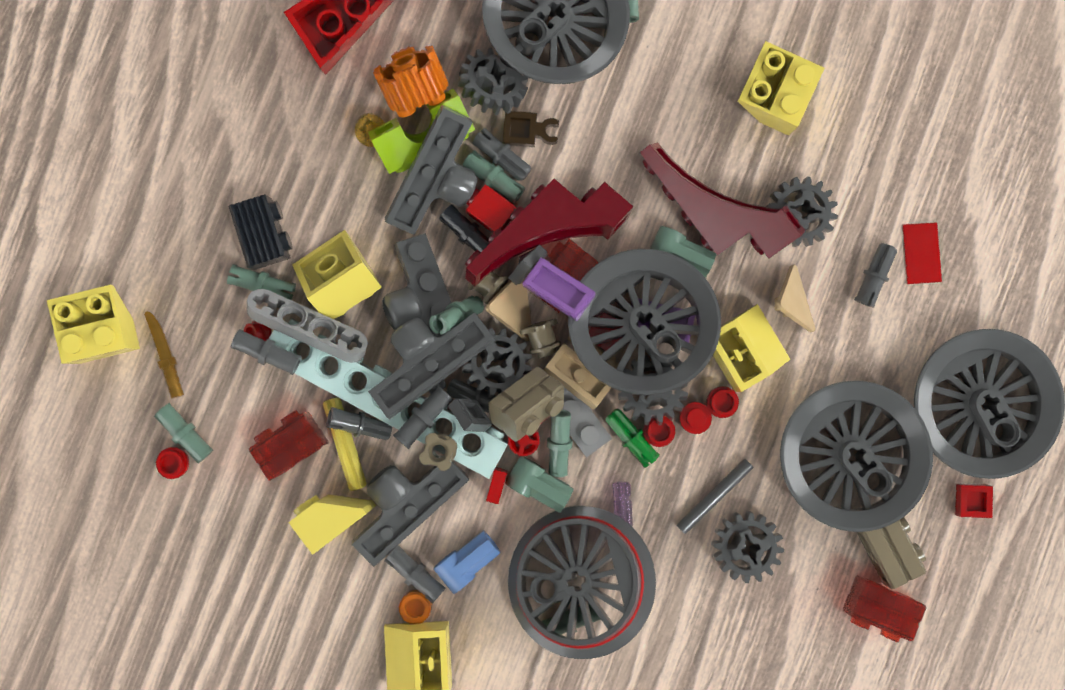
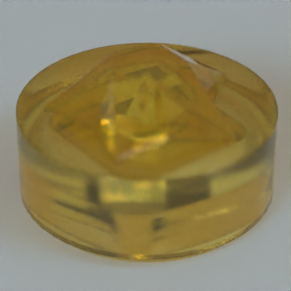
M374 113L361 115L354 126L358 141L365 146L374 147L368 132L385 124L384 120Z

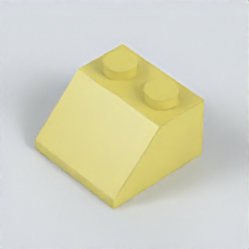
M343 230L292 264L307 299L319 313L332 319L344 315L350 308L362 300L371 297L374 292L382 288L373 270L346 230Z
M330 494L319 499L315 495L293 511L296 517L288 523L313 555L377 505L373 500Z

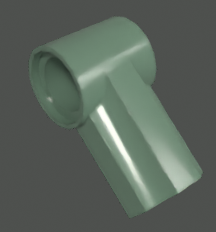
M660 226L650 249L668 252L684 259L702 273L705 278L711 270L716 257V253L686 240V236L665 226Z
M520 456L505 484L521 495L528 498L531 496L561 513L569 501L574 488L545 472L546 469L525 456Z

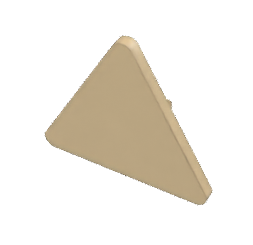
M795 264L791 265L779 297L774 299L775 311L783 312V317H789L808 332H814L815 325L798 268Z
M510 280L486 305V311L525 341H530L528 333L524 335L520 333L521 329L532 325L528 292L522 283L515 285Z

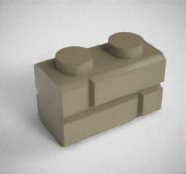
M539 366L535 367L488 402L491 423L501 431L504 430L505 434L515 442L525 435L530 436L534 434L542 421L549 416H557L563 409V385L552 376L549 377L548 373Z
M904 517L881 529L857 532L882 583L890 589H896L908 583L909 580H914L927 572L922 563L926 560L925 555L918 544H912L907 534L911 532V528Z

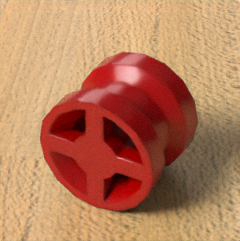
M538 430L530 436H523L516 442L508 436L510 449L519 456L533 454L540 444Z

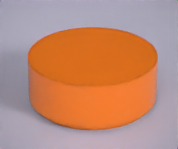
M418 590L407 592L399 604L400 616L409 624L423 623L429 617L432 610V603Z

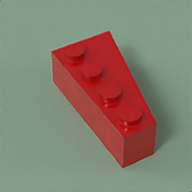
M301 0L284 11V14L320 69L326 75L394 0Z

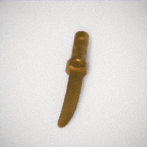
M147 311L144 315L160 361L157 362L159 369L164 370L163 373L170 390L171 399L184 395L175 367L177 365L176 358L172 357L160 323L152 313Z

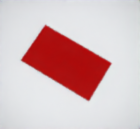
M937 222L903 225L907 284L942 282Z

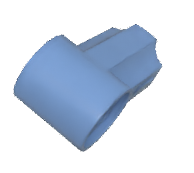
M483 530L460 550H454L433 569L450 591L455 594L472 581L476 576L475 573L496 558L501 551L493 539Z

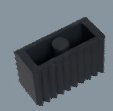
M264 194L228 206L247 268L256 270L291 259L289 250L293 249L292 242L287 231L283 232L279 220L283 219V214L277 201H273L272 198Z

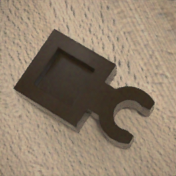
M511 111L507 114L505 112L503 144L535 147V138L541 139L545 144L555 145L557 144L558 137L548 136L546 129L549 127H559V120L548 118L540 123L537 122V113Z

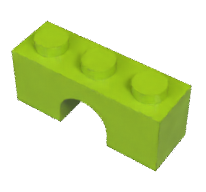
M454 89L445 92L446 99L435 106L426 105L431 120L424 132L420 134L407 133L402 129L397 118L368 132L389 174L395 171L396 173H401L411 167L441 105L469 118L459 95ZM473 124L467 132L464 140H466L470 136V132L475 130Z

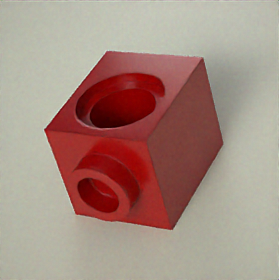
M486 184L481 190L476 188L466 203L468 205L466 209L467 214L492 233L498 228L504 230L510 222L511 215L517 209L516 206Z

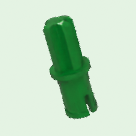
M621 409L613 410L606 417L605 420L623 441V448L628 447L642 464L643 468L650 465L649 462L652 464L657 460L660 454L643 437V430L637 429Z

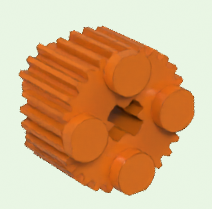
M410 46L406 49H401L399 52L396 51L391 55L393 61L387 64L386 67L382 68L379 65L374 69L373 74L390 110L397 112L398 117H408L416 111V107L420 108L424 104L435 106L446 99L444 90H447L448 80L433 46H426V51L421 50L420 52L415 51L414 47Z

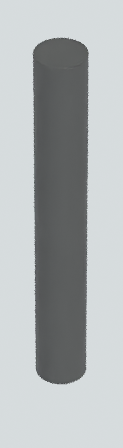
M744 459L676 526L684 534L690 531L754 467Z

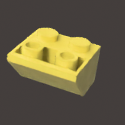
M765 41L737 102L760 123L789 136L799 126L825 68Z
M113 285L47 300L62 364H82L140 349L133 318Z
M758 304L721 325L720 338L713 357L735 392H743L773 374L790 360Z
M449 621L384 625L387 690H451L452 672Z

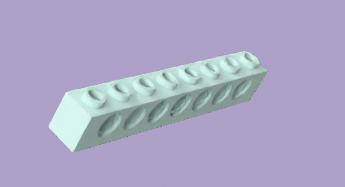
M291 319L287 324L296 325L300 322ZM273 330L269 339L275 341L276 346L297 355L296 349L301 341ZM321 334L318 335V338H327ZM309 345L310 353L307 358L301 359L295 372L296 375L398 430L410 418L408 415L409 406H407L394 417L388 419L368 392L390 376L392 372L379 365H375L373 369L362 363L364 357L358 362L350 363ZM329 357H334L338 362V370L333 375L328 374L324 369V363ZM357 372H362L367 378V384L362 390H357L352 384V378ZM421 396L414 402L422 405L427 398ZM447 405L433 420L435 424L432 428L427 427L416 440L425 444V437L428 434H439L436 430L438 419L446 418L450 420L453 429L448 436L457 443V452L454 460L489 479L508 445V442L503 440L505 434L491 426L486 432L464 431L453 412L447 409ZM473 433L479 436L481 447L478 450L470 451L464 446L463 440L467 434ZM442 445L435 446L436 451L445 454V448Z

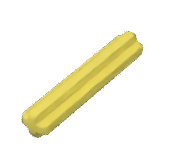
M336 397L323 402L326 417L332 407L344 411L340 398ZM330 428L349 490L355 491L364 488L367 483L352 434L347 431Z

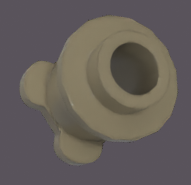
M492 271L475 287L469 283L468 289H475L485 297L483 302L488 304L505 286L509 278L506 276L499 277Z
M556 318L537 322L520 330L521 335L528 333L532 349L529 350L530 354L537 353L538 358H542L557 352L555 347H558L561 343L556 341L552 327L558 324Z
M428 434L425 437L424 451L419 455L420 462L423 465L432 464L438 466L441 471L448 470L456 456V441L446 434ZM436 445H442L445 448L444 456H438L435 453Z

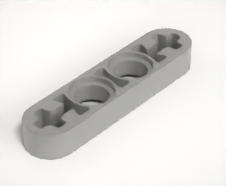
M257 289L249 294L247 314L254 321L346 362H358L365 356L368 341L366 336L359 330L266 289ZM263 302L268 304V306H264L262 309L256 308V305H261ZM277 308H279L277 317H274L273 313H276ZM293 313L301 318V322L296 325H290L283 320V317ZM317 327H325L330 330L331 335L328 338H318L314 335L313 330ZM337 334L341 335V338L338 339V343L334 344ZM352 342L357 343V347H354L353 350L347 349V345H350Z

